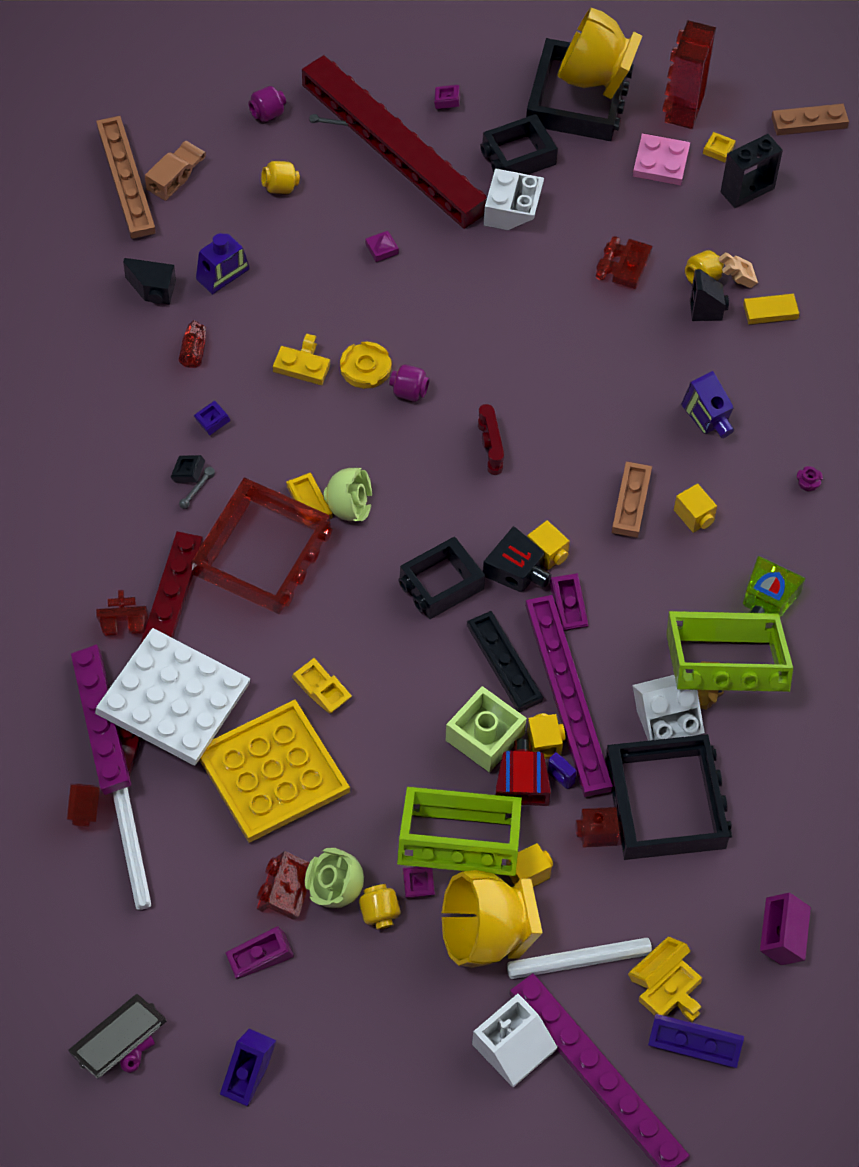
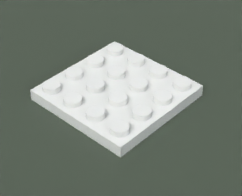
M152 628L97 705L95 714L195 766L247 689L250 678Z

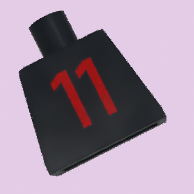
M514 526L483 562V573L486 578L518 592L524 591L531 581L545 588L552 574L542 569L545 559L544 551Z

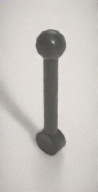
M312 114L309 117L311 123L322 122L348 126L343 120L319 118L317 114Z
M206 467L204 469V476L187 497L180 500L179 506L182 509H187L190 505V500L206 480L214 477V468Z

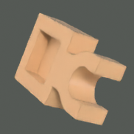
M726 252L718 258L719 262L726 266L722 269L723 273L731 275L736 283L749 288L758 284L751 262L738 256L733 257Z

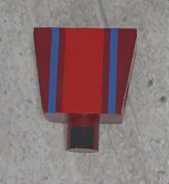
M518 739L514 742V751L503 752L495 795L522 798L521 805L549 806L551 788L544 754L542 752H531L530 740Z

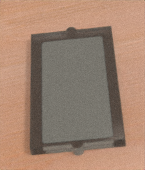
M135 994L68 1051L79 1062L82 1069L86 1068L99 1079L164 1025L167 1020L156 1010L153 1003L149 1004L138 994Z

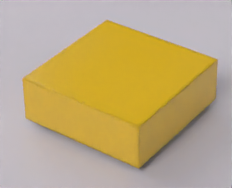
M713 132L703 149V154L725 163L727 153L733 150L736 140Z

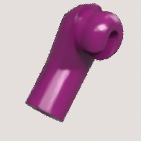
M149 1031L122 1053L120 1065L125 1072L131 1073L136 1071L140 1065L142 1052L155 1045Z

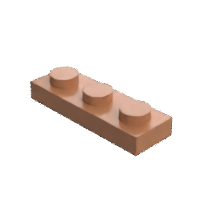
M844 103L774 110L771 117L776 135L846 129L849 125Z
M626 461L612 533L638 538L652 466Z

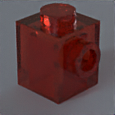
M70 784L67 819L72 820V825L89 827L90 822H96L100 786Z
M617 808L582 809L580 820H576L575 825L576 836L582 837L583 848L617 846L619 838Z

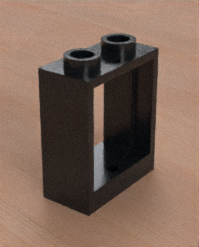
M536 114L483 132L480 149L482 155L491 162L493 172L495 169L528 175L554 166L557 163L558 148ZM528 136L537 151L507 161L499 146Z
M769 134L727 153L720 192L734 209L775 189L783 149ZM757 165V169L744 174L745 170Z
M454 536L401 565L398 582L405 593L409 592L413 597L417 610L421 613L424 612L430 620L484 590L485 574ZM448 559L464 580L431 597L416 575Z

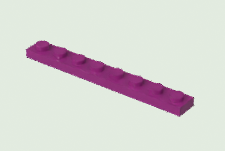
M553 595L526 600V610L561 724L564 726L565 737L575 769L577 770L583 795L588 797L612 792L613 786Z
M534 973L510 990L509 995L512 998L519 994L539 1014L557 1045V1051L656 1167H680L689 1159L690 1155Z

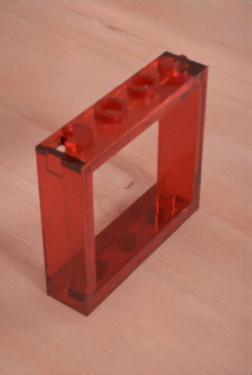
M244 477L191 561L193 575L280 614L284 606L288 607L294 596L293 591L297 584L301 585L304 582L310 563L314 564L320 553L319 548L323 541L327 542L333 531L330 515ZM251 501L315 529L276 595L211 566Z

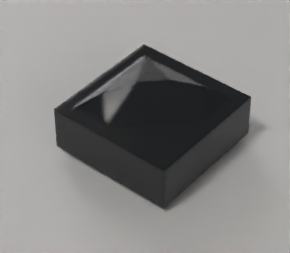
M201 455L179 456L171 474L172 480L175 483L197 482L205 459Z

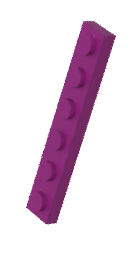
M96 644L71 653L100 789L104 795L131 786L118 725L95 714L97 705L109 690L101 650Z

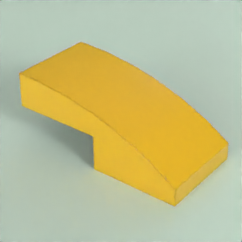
M315 658L292 675L293 680L305 693L329 714L352 697L334 675L331 677Z

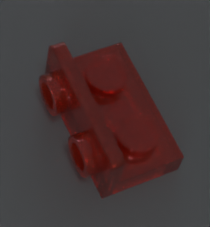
M287 851L282 852L275 858L272 857L265 871L268 874L266 882L262 884L257 894V899H259L257 910L263 912L270 908L293 920L298 918L308 890L305 887V876L310 862Z

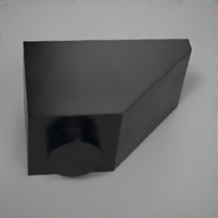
M124 258L125 278L143 300L155 304L170 305L176 283L175 265Z
M695 269L690 295L692 321H722L724 310L729 308L728 295H724L723 284L701 269Z

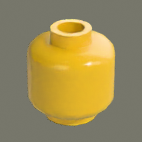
M271 161L266 167H263L261 173L262 186L266 187L267 191L272 194H290L294 187L298 186L300 180L299 172L295 171L294 165L286 161Z
M710 250L691 256L687 260L685 267L688 281L693 284L695 269H701L718 281L722 277V269L724 267V264L719 262L718 258L720 256Z
M386 884L364 889V894L359 898L364 922L367 925H376L377 930L393 926V920L401 914L396 892L392 888H387Z

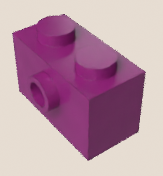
M790 892L766 897L760 952L780 965L805 961L811 907Z

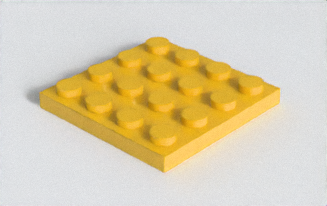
M296 699L213 739L199 759L248 843L350 793V786Z

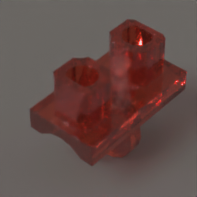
M118 590V598L108 599V607L119 606V608L96 609L97 619L100 622L103 635H117L118 621L128 620L129 634L144 633L145 619H148L147 606L125 607L136 605V598H125L124 590Z

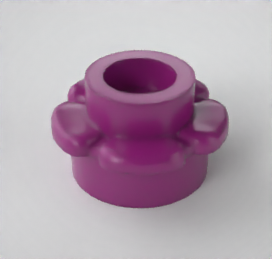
M806 466L797 473L798 485L805 491H814L821 485L823 475L814 467Z

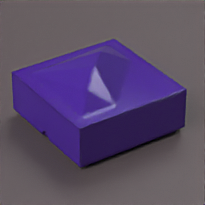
M213 401L194 414L196 421L209 436L231 421L216 401Z
M555 752L549 758L548 773L564 788L569 789L575 784L577 770L566 759Z

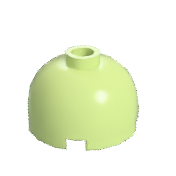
M346 468L336 472L324 489V500L328 503L329 509L336 517L342 520L364 521L368 517L371 504L366 505L367 496H372V488L366 470Z
M326 848L322 850L323 854L319 857H314L310 861L306 870L305 887L310 890L312 896L310 899L313 902L328 908H342L354 902L360 895L364 883L363 869L357 859L351 854L337 848Z

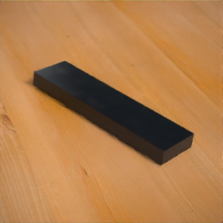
M489 611L468 620L467 627L515 709L521 712L543 702L542 694L493 612Z

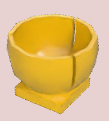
M590 7L577 29L582 32L576 31L557 75L568 84L581 88L604 85L603 95L612 99L630 70L642 35L633 32L629 39L625 38L616 20L603 11Z
M463 871L452 876L444 894L442 913L476 915L474 917H441L443 940L448 955L459 966L473 968L499 962L507 954L508 959H519L542 935L543 932L531 879H520L514 887H510L494 873L485 871Z

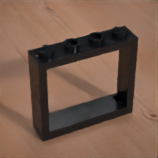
M546 38L528 102L526 117L536 114L547 130L612 141L614 130L618 131L621 118H618V114H623L625 100L622 99V96L628 95L630 82L626 80L627 78H632L634 64L631 65L629 72L612 98L608 118L543 107L541 102L553 60L563 61L571 43Z
M708 734L607 745L605 760L613 786L612 798L624 860L727 848L729 838H732L731 821H726L727 800L726 796L720 793L719 787L722 786V776L720 770L715 769L714 761L717 760V753L714 746L710 745ZM698 756L714 833L637 841L623 764Z

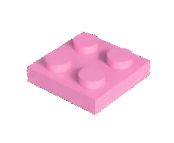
M642 133L633 177L681 186L690 142Z

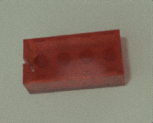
M687 20L685 29L679 30L676 44L679 45L672 49L670 61L674 63L670 65L667 76L671 81L667 83L665 95L669 97L665 98L662 109L663 112H666V123L689 129L694 128L706 92L716 27Z

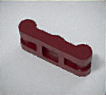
M483 404L479 408L478 428L483 431V448H488L489 451L487 470L492 475H499L503 471L504 450L496 414L492 405Z

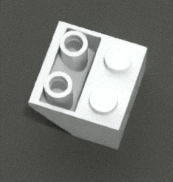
M495 169L485 204L484 226L510 230L533 220L544 178Z
M674 675L632 685L637 713L648 741L695 736L705 733L697 690L677 689Z
M519 994L515 995L473 1031L472 1045L513 1088L558 1048L539 1014Z

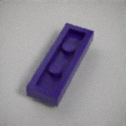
M655 1014L648 1046L737 1068L744 1036Z

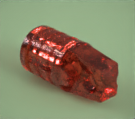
M195 320L187 326L179 355V362L188 368H197L202 364L206 344V327Z

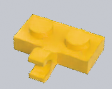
M306 334L301 351L285 346L280 347L273 364V372L323 385L330 367V359L313 355L317 347V343H315L316 336Z
M681 960L651 989H647L639 996V1002L654 1016L655 1014L667 1016L678 1006L682 1014L689 1021L693 1022L700 1015L701 1005L691 998L689 994L701 984L702 977Z

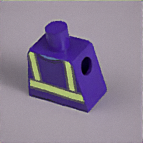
M216 234L213 237V242L202 248L199 252L196 280L213 295L250 270L243 247L229 234Z
M711 371L691 381L681 403L682 407L703 433L707 434L716 430L721 438L732 434L735 429L728 419L734 408L715 373Z

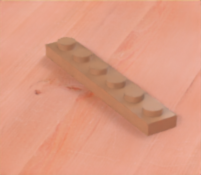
M121 116L97 120V129L131 239L156 234L155 225Z

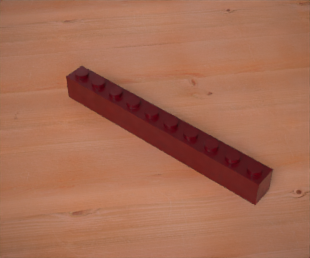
M323 55L302 68V86L340 120L345 121L349 128L463 229L484 216L487 200L484 192L475 188L466 176L459 174L450 162L443 160L431 146H427L415 132L410 131L398 117H394L382 103H378L366 89H362L334 61L329 60Z

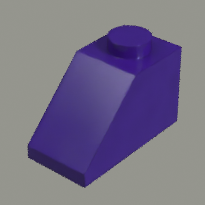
M248 1029L236 1042L220 1095L248 1106L269 1065L276 1040Z

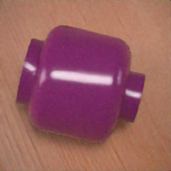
M267 86L252 93L248 106L255 119L267 122L283 114L286 98L282 91H277L273 86Z
M404 364L398 371L392 372L389 385L393 386V393L396 397L416 402L420 397H425L430 378L426 377L425 370Z

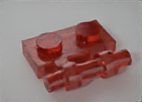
M613 236L604 248L605 254L603 259H600L597 264L595 276L599 280H604L607 274L612 273V282L636 289L652 253L653 246L632 239H628L626 246L620 244L621 239L619 237ZM614 257H621L619 263L613 261Z

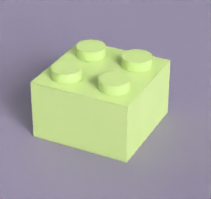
M482 686L446 724L445 740L490 773L502 760L503 752L510 751L514 746V742L523 737L527 718Z

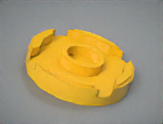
M368 341L361 342V344L356 346L355 344L349 346L342 353L340 359L341 375L346 382L354 387L363 389L374 388L383 384L389 378L392 369L391 359L387 350L377 343Z

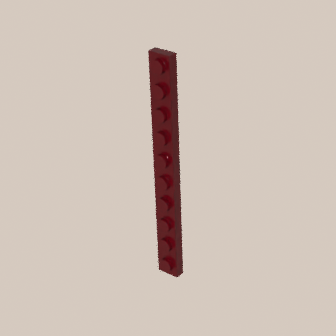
M176 531L141 643L152 628L171 638L174 637L203 545V536ZM118 726L130 777L142 738Z

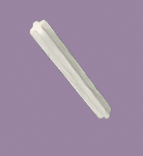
M126 787L112 793L135 907L137 910H143L151 907V900L128 788Z
M641 938L515 960L507 963V972L510 979L530 976L532 973L539 975L647 956L652 952V945L649 938Z

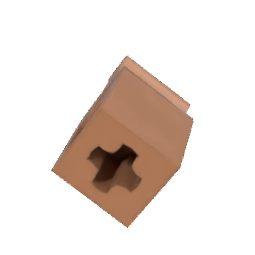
M184 141L180 148L174 153H167L145 174L146 190L166 201L187 181L192 169L206 157V152L188 141Z

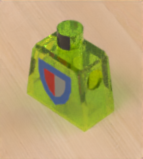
M758 556L746 589L743 605L750 609L748 613L779 614L781 618L802 593L806 578Z

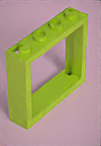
M669 611L666 635L677 689L790 692L793 665L779 614ZM676 621H682V626H677ZM766 623H773L771 628H765ZM681 641L769 643L774 664L686 663L684 661ZM685 669H693V670H692V673H686V670H685Z
M407 787L399 836L397 865L458 871L479 870L499 875L516 876L522 798ZM414 804L420 805V809H413ZM506 813L512 814L511 818H505ZM412 815L511 825L509 843L410 834ZM405 849L413 850V856L405 855ZM502 859L511 860L510 865H502Z

